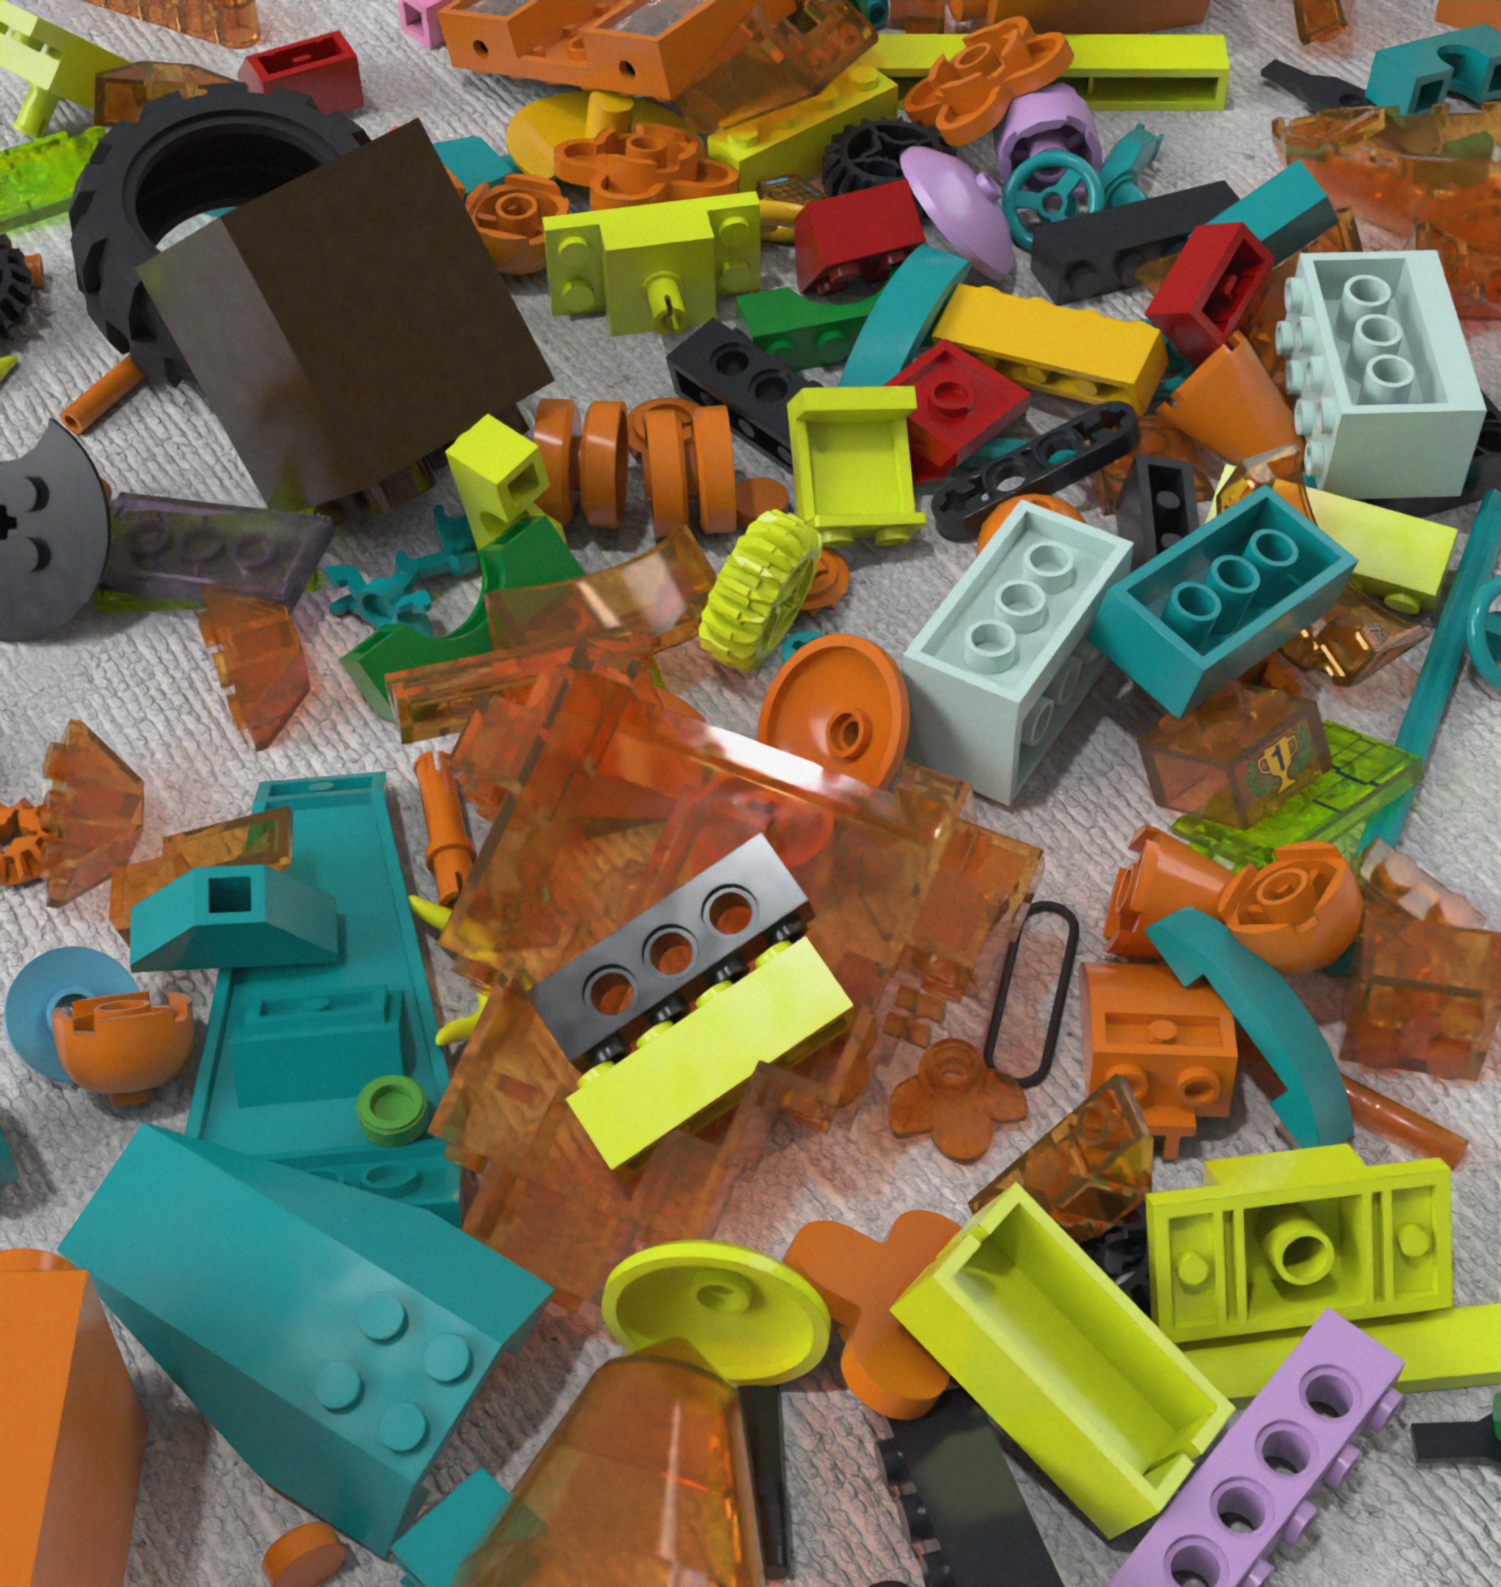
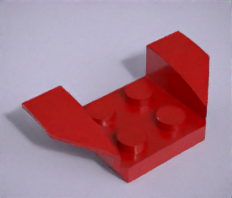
M945 339L882 385L915 386L917 409L906 418L913 487L947 479L948 467H957L1021 415L1026 416L1031 396L1029 391Z

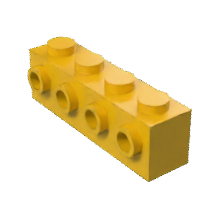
M958 283L931 335L935 346L945 339L1021 387L1094 405H1100L1108 401H1122L1131 405L1136 415L1144 416L1169 364L1161 329L1154 328L1146 322L1139 320L1127 322L1102 316L1091 309L1074 310L1052 305L1047 300L1038 297H1031L1029 299L1004 294L990 286L978 288Z

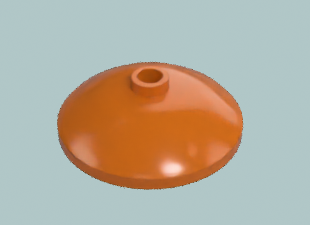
M842 633L825 635L810 641L797 650L781 667L766 694L760 713L757 733L759 766L774 765L798 771L818 784L832 804L834 824L850 820L871 807L888 788L901 764L908 741L910 707L903 676L891 656L876 643L859 636Z

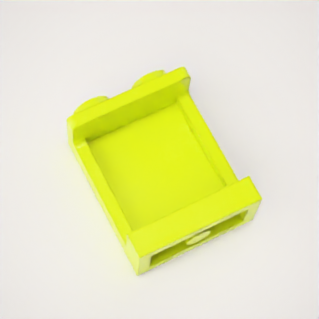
M915 386L802 388L787 403L797 516L805 520L810 527L818 530V533L822 536L823 548L849 546L854 544V538H875V545L878 546L901 545L908 543L911 535L927 525L926 512H915L906 418L917 409Z

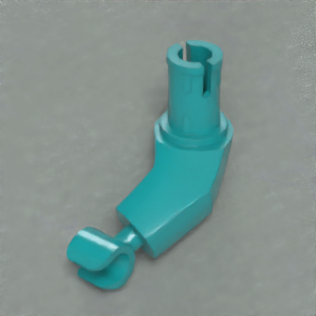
M1138 123L1134 130L1115 143L1105 158L1100 173H1098L1104 190V209L1149 198L1138 188L1139 175L1149 162L1155 160L1165 135L1160 133L1159 136L1155 137L1150 132L1144 130L1145 125Z

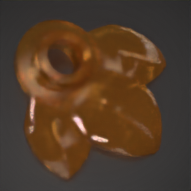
M946 1038L934 1043L922 1055L918 1064L917 1075L904 1080L895 1087L889 1104V1128L896 1139L912 1138L930 1133L934 1146L945 1158L963 1166H971L980 1161L988 1152L993 1138L994 1123L1009 1124L1027 1119V1102L1024 1091L1019 1083L1011 1075L987 1068L984 1059L972 1044L958 1038ZM956 1073L961 1077L948 1078L943 1076V1074Z

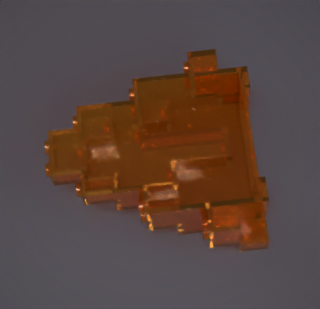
M582 639L578 640L565 670L547 663L544 664L525 706L481 690L446 766L462 785L460 793L478 805L476 813L493 824L437 945L455 962L451 971L470 981L468 987L487 997L488 1000L427 1131L447 1145L442 1155L443 1158L479 1174H483L487 1163H490V1167L461 1231L555 1288L557 1291L550 1303L578 1314L583 1301L601 1308L606 1281L616 1266L626 1259L638 1231L643 1233L640 1242L650 1247L677 1240H713L738 1180L751 1185L781 1114L788 1116L789 1120L802 1127L824 1135H828L831 1125L847 1132L851 1131L878 1064L889 1068L921 989L937 998L955 1004H960L963 996L978 1002L982 1001L1006 940L1016 941L1045 871L1044 850L979 826L972 784L904 759L893 784L895 794L669 710L664 707L643 662ZM762 832L809 899L816 918L806 924L809 930L804 936L808 938L849 997L858 1013V1017L854 1026L788 1071L759 1060L741 1103L694 1135L675 1128L659 1138L647 1167L624 1182L611 1171L566 1101L567 1097L579 1090L576 1084L583 1075L569 1062L525 992ZM733 907L726 910L718 921L717 930L725 934H735L742 931L749 924L752 911L745 907ZM676 946L666 951L660 960V972L671 975L686 969L692 959V949L685 946ZM757 958L748 963L750 970L747 975L757 969L754 965ZM622 985L610 989L602 999V1013L616 1015L623 1012L632 1001V987ZM697 999L688 1004L691 1008L689 1014L698 1009L695 1005ZM638 1039L629 1044L632 1048L629 1055L638 1050L636 1046Z

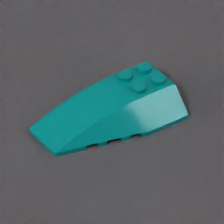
M144 1122L57 1248L58 1252L78 1270L89 1271L98 1297L259 1477L385 1560H389L393 1554L390 1546L406 1533L431 1493L430 1490L422 1486L424 1480L503 1354L507 1351L516 1357L557 1291L552 1286L429 1210Z

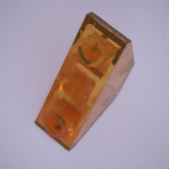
M143 60L95 73L94 126L114 127L121 119L135 124L139 121L143 106L147 102L177 90L184 99L207 94L208 84L237 83L240 81L194 64ZM246 84L247 92H249V85Z
M1426 221L1415 224L1401 251L1437 250L1458 319L1501 321V260Z
M212 583L201 586L206 611L196 613V619L205 647L209 648L217 645L219 652L211 654V660L220 688L224 689L231 686L233 688L234 694L227 695L226 700L235 729L240 731L248 728L256 752L268 749L311 690L303 647L287 607Z
M69 719L60 743L53 741L49 743L43 764V779L52 780V790L48 789L44 797L40 815V827L50 829L49 839H45L40 851L37 876L41 879H47L46 907L57 909L124 871L140 839L144 825V780L83 721Z
M1115 1073L967 1203L972 1215L1017 1182L1075 1243H1079L1103 1235L1146 1199L1145 1194L1152 1193L1154 1138L1126 1076Z

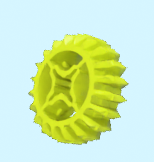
M773 509L770 512L766 511L756 521L749 524L745 535L738 538L736 547L730 555H727L726 563L721 572L716 575V583L708 594L709 600L701 613L702 623L699 626L700 648L711 654L712 658L716 659V661L731 669L735 667L748 673L762 666L765 660L773 655L776 646L783 642L790 626L794 625V619L799 610L804 606L805 597L812 588L811 583L819 570L818 562L822 556V536L818 533V530L810 527L800 517L792 513L785 514L777 509Z

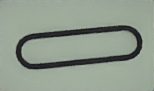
M1038 901L1028 904L1019 911L1013 924L983 1051V1065L988 1075L997 1083L1010 1088H1026L1036 1085L1046 1077L1051 1066L1079 937V922L1072 911L1062 904L1053 901ZM1041 910L1053 911L1067 920L1069 936L1041 1064L1038 1070L1031 1076L1012 1078L1002 1074L996 1068L993 1062V1054L1021 933L1026 918L1032 913Z

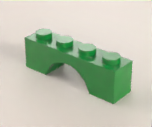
M900 266L891 267L888 282ZM887 284L874 296L860 302L845 305H829L810 301L801 297L789 287L735 296L736 328L743 331L755 346L767 354H777L782 357L794 372L847 362L870 312ZM940 308L920 347L934 345L931 335L945 310L944 308Z
M546 515L522 517L478 551L482 570L480 596L471 615L457 629L446 635L433 638L416 631L407 624H384L339 659L341 665L380 719L400 722L405 720V722L409 723L420 718L434 707L436 700L433 696L451 682L455 686L474 676L483 666L479 660L496 646L498 649H503L515 643L528 631V627L525 624L541 610L543 613H548L557 609L572 597L573 591L570 587L586 574Z

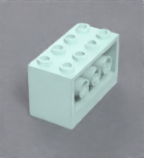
M1437 250L1300 253L1295 277H1288L1285 283L1284 302L1287 313L1285 321L1277 322L1275 348L1277 355L1285 356V389L1288 395L1295 396V430L1298 435L1305 436L1304 463L1307 476H1315L1318 490L1349 499L1461 496L1487 409Z
M1021 499L902 655V676L908 692L910 707L908 741L902 760L1010 806L1110 661L1086 637L1108 588L1130 574L1134 542Z

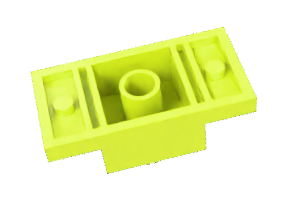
M0 0V66L26 79V84L30 86L17 119L13 122V128L43 141L44 133L59 100L63 102L65 99L114 120L125 93L138 98L141 90L158 98L162 96L168 80L6 0Z
M756 191L542 217L552 316L605 310L611 337L654 331L661 335L669 336L670 329H673L674 335H677L684 331L686 327L704 325L712 317L717 319L716 296L761 290L760 202Z
M1345 1143L1203 1161L1204 1187L1145 1194L1152 1322L1172 1343L1312 1326L1327 1307L1347 1321L1453 1307L1451 1168L1440 1157L1366 1166L1350 1145Z

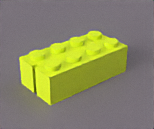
M1017 1182L975 1213L936 1256V1260L922 1271L888 1309L1109 1540L1160 1513L1195 1465L1191 1460L1204 1453L1236 1409Z

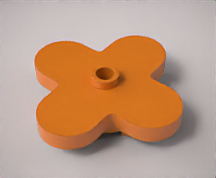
M1011 17L996 24L983 27L964 37L962 40L966 48L957 53L951 60L948 61L943 53L931 67L928 77L921 80L907 93L902 102V107L911 123L922 120L924 127L936 125L946 144L950 146L965 145L991 131L1004 117L1012 99L1038 90L1060 77L1073 62L1074 53L1062 33L1049 32L1036 36L1025 17Z
M636 123V133L616 135L615 126L598 133L595 139L568 140L558 144L554 149V174L565 182L590 187L589 205L593 211L738 193L739 178L738 171L734 167L720 161L699 158L700 141L697 136L685 130L663 124Z
M912 1210L901 1214L882 1243L841 1223L825 1220L813 1221L800 1228L783 1257V1262L802 1275L817 1291L827 1306L831 1318L830 1335L839 1330L841 1338L845 1342L841 1355V1370L851 1391L869 1408L884 1416L899 1420H914L923 1417L932 1409L943 1391L953 1389L956 1385L961 1387L957 1380L888 1310L922 1271L936 1260V1256L962 1228L949 1218L931 1211Z

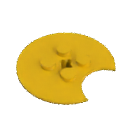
M601 89L561 93L536 100L523 107L513 116L506 131L507 151L513 158L515 165L524 174L537 175L551 181L558 178L554 174V149L558 144L573 139H595L598 133L615 126L616 135L636 133V123H656L676 127L697 136L700 141L699 158L706 159L707 157L705 145L699 134L678 115L646 100L631 96L624 97L620 96L618 92Z

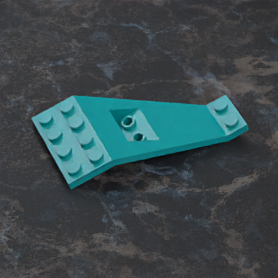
M387 771L260 782L253 803L241 865L265 864L336 898L338 962L219 968L185 1135L431 1211L456 1228L462 1227L465 1180L463 1135L443 1048L436 1045L435 1042L438 1026L387 810L389 799ZM386 1075H402L415 1080L422 1086L427 1097L429 1122L425 1131L413 1142L400 1147H381L370 1142L361 1132L356 1112L357 1098L362 1089L371 1081Z

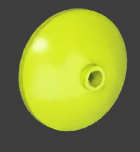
M689 1239L665 1242L644 1249L625 1259L611 1272L606 1281L601 1302L602 1317L611 1335L624 1349L637 1359L659 1371L704 1385L738 1388V1386L745 1385L773 1386L785 1383L806 1374L820 1363L825 1356L829 1344L831 1318L828 1308L817 1291L803 1276L784 1262L766 1253L729 1242Z

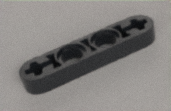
M1108 401L946 485L935 494L930 506L940 533L952 540H963L980 533L982 524L997 506L1012 497L1027 494L1052 495L1128 455L1137 448L1142 437L1134 408L1122 401ZM1089 440L1091 444L1088 447H1086L1085 441ZM1063 450L1076 451L1070 460L1061 464L1048 462L1051 456ZM1008 478H1025L1022 484L1010 491L997 490L1000 483ZM987 493L989 499L983 501L981 496ZM960 508L964 510L963 512H960L958 514L955 512Z

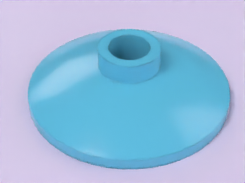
M77 946L47 951L30 961L17 974L8 990L4 1005V1025L7 1037L18 1057L32 1070L55 1081L74 1083L69 1079L58 1060L54 1044L52 1010L57 1007H72L71 1002L81 999L139 992V989L129 972L119 962L100 951Z

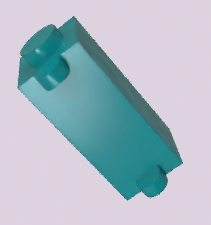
M1299 159L1205 225L1243 222L1275 257L1274 268L1334 227L1339 221L1328 196Z

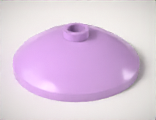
M911 146L900 156V164L904 176L908 179L910 188L921 206L946 239L965 259L971 260L973 267L988 278L1000 281L1009 274L1012 264L1010 227L998 202L1003 193L995 180L984 170L977 175L958 158L928 147Z

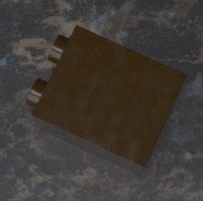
M419 117L218 217L135 268L274 519L315 506L327 530H331L356 519L370 510L377 516L395 509L439 483L434 471L449 464L445 451L454 444L462 433L470 430L487 413L521 435L529 431L530 428L517 402L555 381Z

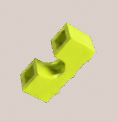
M487 413L470 430L462 433L454 444L445 451L478 551L522 517L543 515L547 516L568 547L562 524L544 513L533 502L550 487L539 446Z

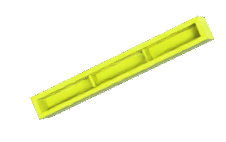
M831 34L830 79L867 62L898 84L897 110H904L902 102L907 93L921 80L928 77L931 67L943 53L949 61L957 53L965 49L966 45L962 39L969 34ZM1063 34L1074 53V59L1069 68L1060 77L1046 85L1051 86L1064 83L1073 87L1077 95L1086 101L1090 111H1224L1230 73L1224 34Z

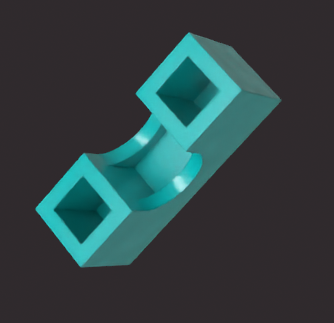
M1483 23L1377 50L1371 66L1365 97L1404 124L1441 114L1448 90L1461 93L1477 104L1500 98L1501 32L1489 24Z

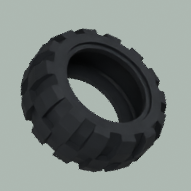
M246 82L208 84L207 94L184 99L177 90L145 103L138 122L131 124L121 119L98 142L89 159L90 164L85 165L75 184L69 209L72 231L70 241L78 289L86 298L88 315L115 349L122 355L130 352L131 361L143 373L174 389L182 380L196 383L204 398H207L135 268L161 253L156 248L158 243L167 233L182 222L211 210L242 206L372 140L363 128L337 109L329 115H325L319 112L312 96L276 86L273 94L270 95L247 92Z

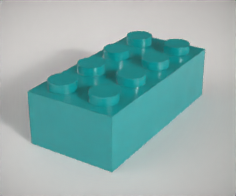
M1264 484L1109 587L1086 639L1180 720L1332 610L1359 560L1268 485Z

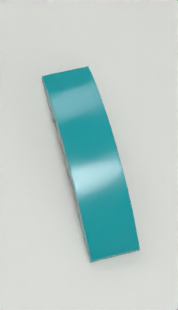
M922 244L915 249L895 272L870 312L850 353L837 387L882 386L912 363L940 308H946L957 284H963L972 267L971 260Z
M1186 906L1166 916L1144 930L1185 988L1206 976L1281 1079L1288 1091L1269 1104L1302 1149L1337 1145L1354 1134L1352 1113L1346 1089L1327 1042L1302 1001L1273 966L1243 946L1231 934L1227 926L1190 906Z

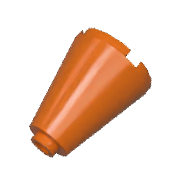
M1237 329L1227 339L1234 349L1231 351L1223 344L1217 351L1215 350L1170 395L1177 405L1172 409L1164 402L1155 412L1164 421L1237 467L1295 483L1302 477L1303 472H1306L1304 463L1305 436L1296 433L1292 411L1248 339Z
M1148 825L1140 826L1127 848L1139 853L1135 863H1130L1127 869L1120 867L1115 879L1103 927V936L1111 939L1103 946V950L1117 956L1164 959L1144 930L1153 923L1186 906L1197 909L1226 926L1219 914L1218 905L1225 887L1237 874L1158 828Z

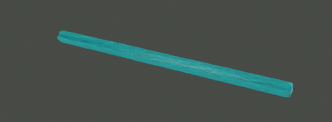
M1496 488L1487 491L1483 496L1393 747L1395 750L1408 754L1409 758L1416 761L1405 758L1384 773L1351 864L1364 902L1363 920L1359 933L1345 952L1332 965L1322 969L1324 972H1334L1340 977H1346L1354 971L1467 645L1466 624L1469 608L1478 590L1489 580L1501 547V493ZM1392 750L1386 770L1406 755Z

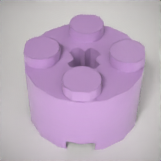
M1058 83L1044 86L1033 92L1015 97L1011 100L1002 120L993 128L994 149L1001 180L1004 185H1006L1013 171L1022 162L1046 151L1070 152L1086 160L1095 171L1100 173L1102 169V147L1093 115L1086 101L1077 95L1073 87L1067 84ZM1057 166L1043 168L1032 174L1025 181L1020 191L1041 193L1048 187L1056 186L1068 169ZM1083 180L1073 191L1077 199L1086 193ZM1052 198L1048 202L1047 208L1062 206V198Z

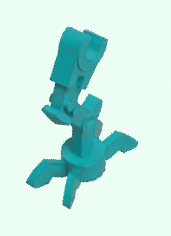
M443 504L436 505L433 510L435 533L443 550L417 559H410L404 551H399L395 557L396 572L390 579L377 577L372 579L367 585L356 566H327L325 568L326 579L338 588L347 586L351 593L329 605L330 614L340 615L350 610L354 614H361L369 624L377 628L382 627L384 624H407L416 631L434 638L432 624L428 615L425 614V612L432 608L430 594L425 589L411 594L408 593L423 579L447 572L453 576L461 577L478 569V554L472 552L477 551V546L466 514L461 517L452 518L445 514Z

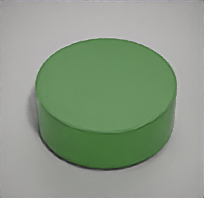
M402 1075L379 1077L367 1084L357 1098L356 1112L361 1132L370 1142L378 1146L392 1148L407 1145L420 1137L428 1125L429 1109L426 1093L418 1082Z

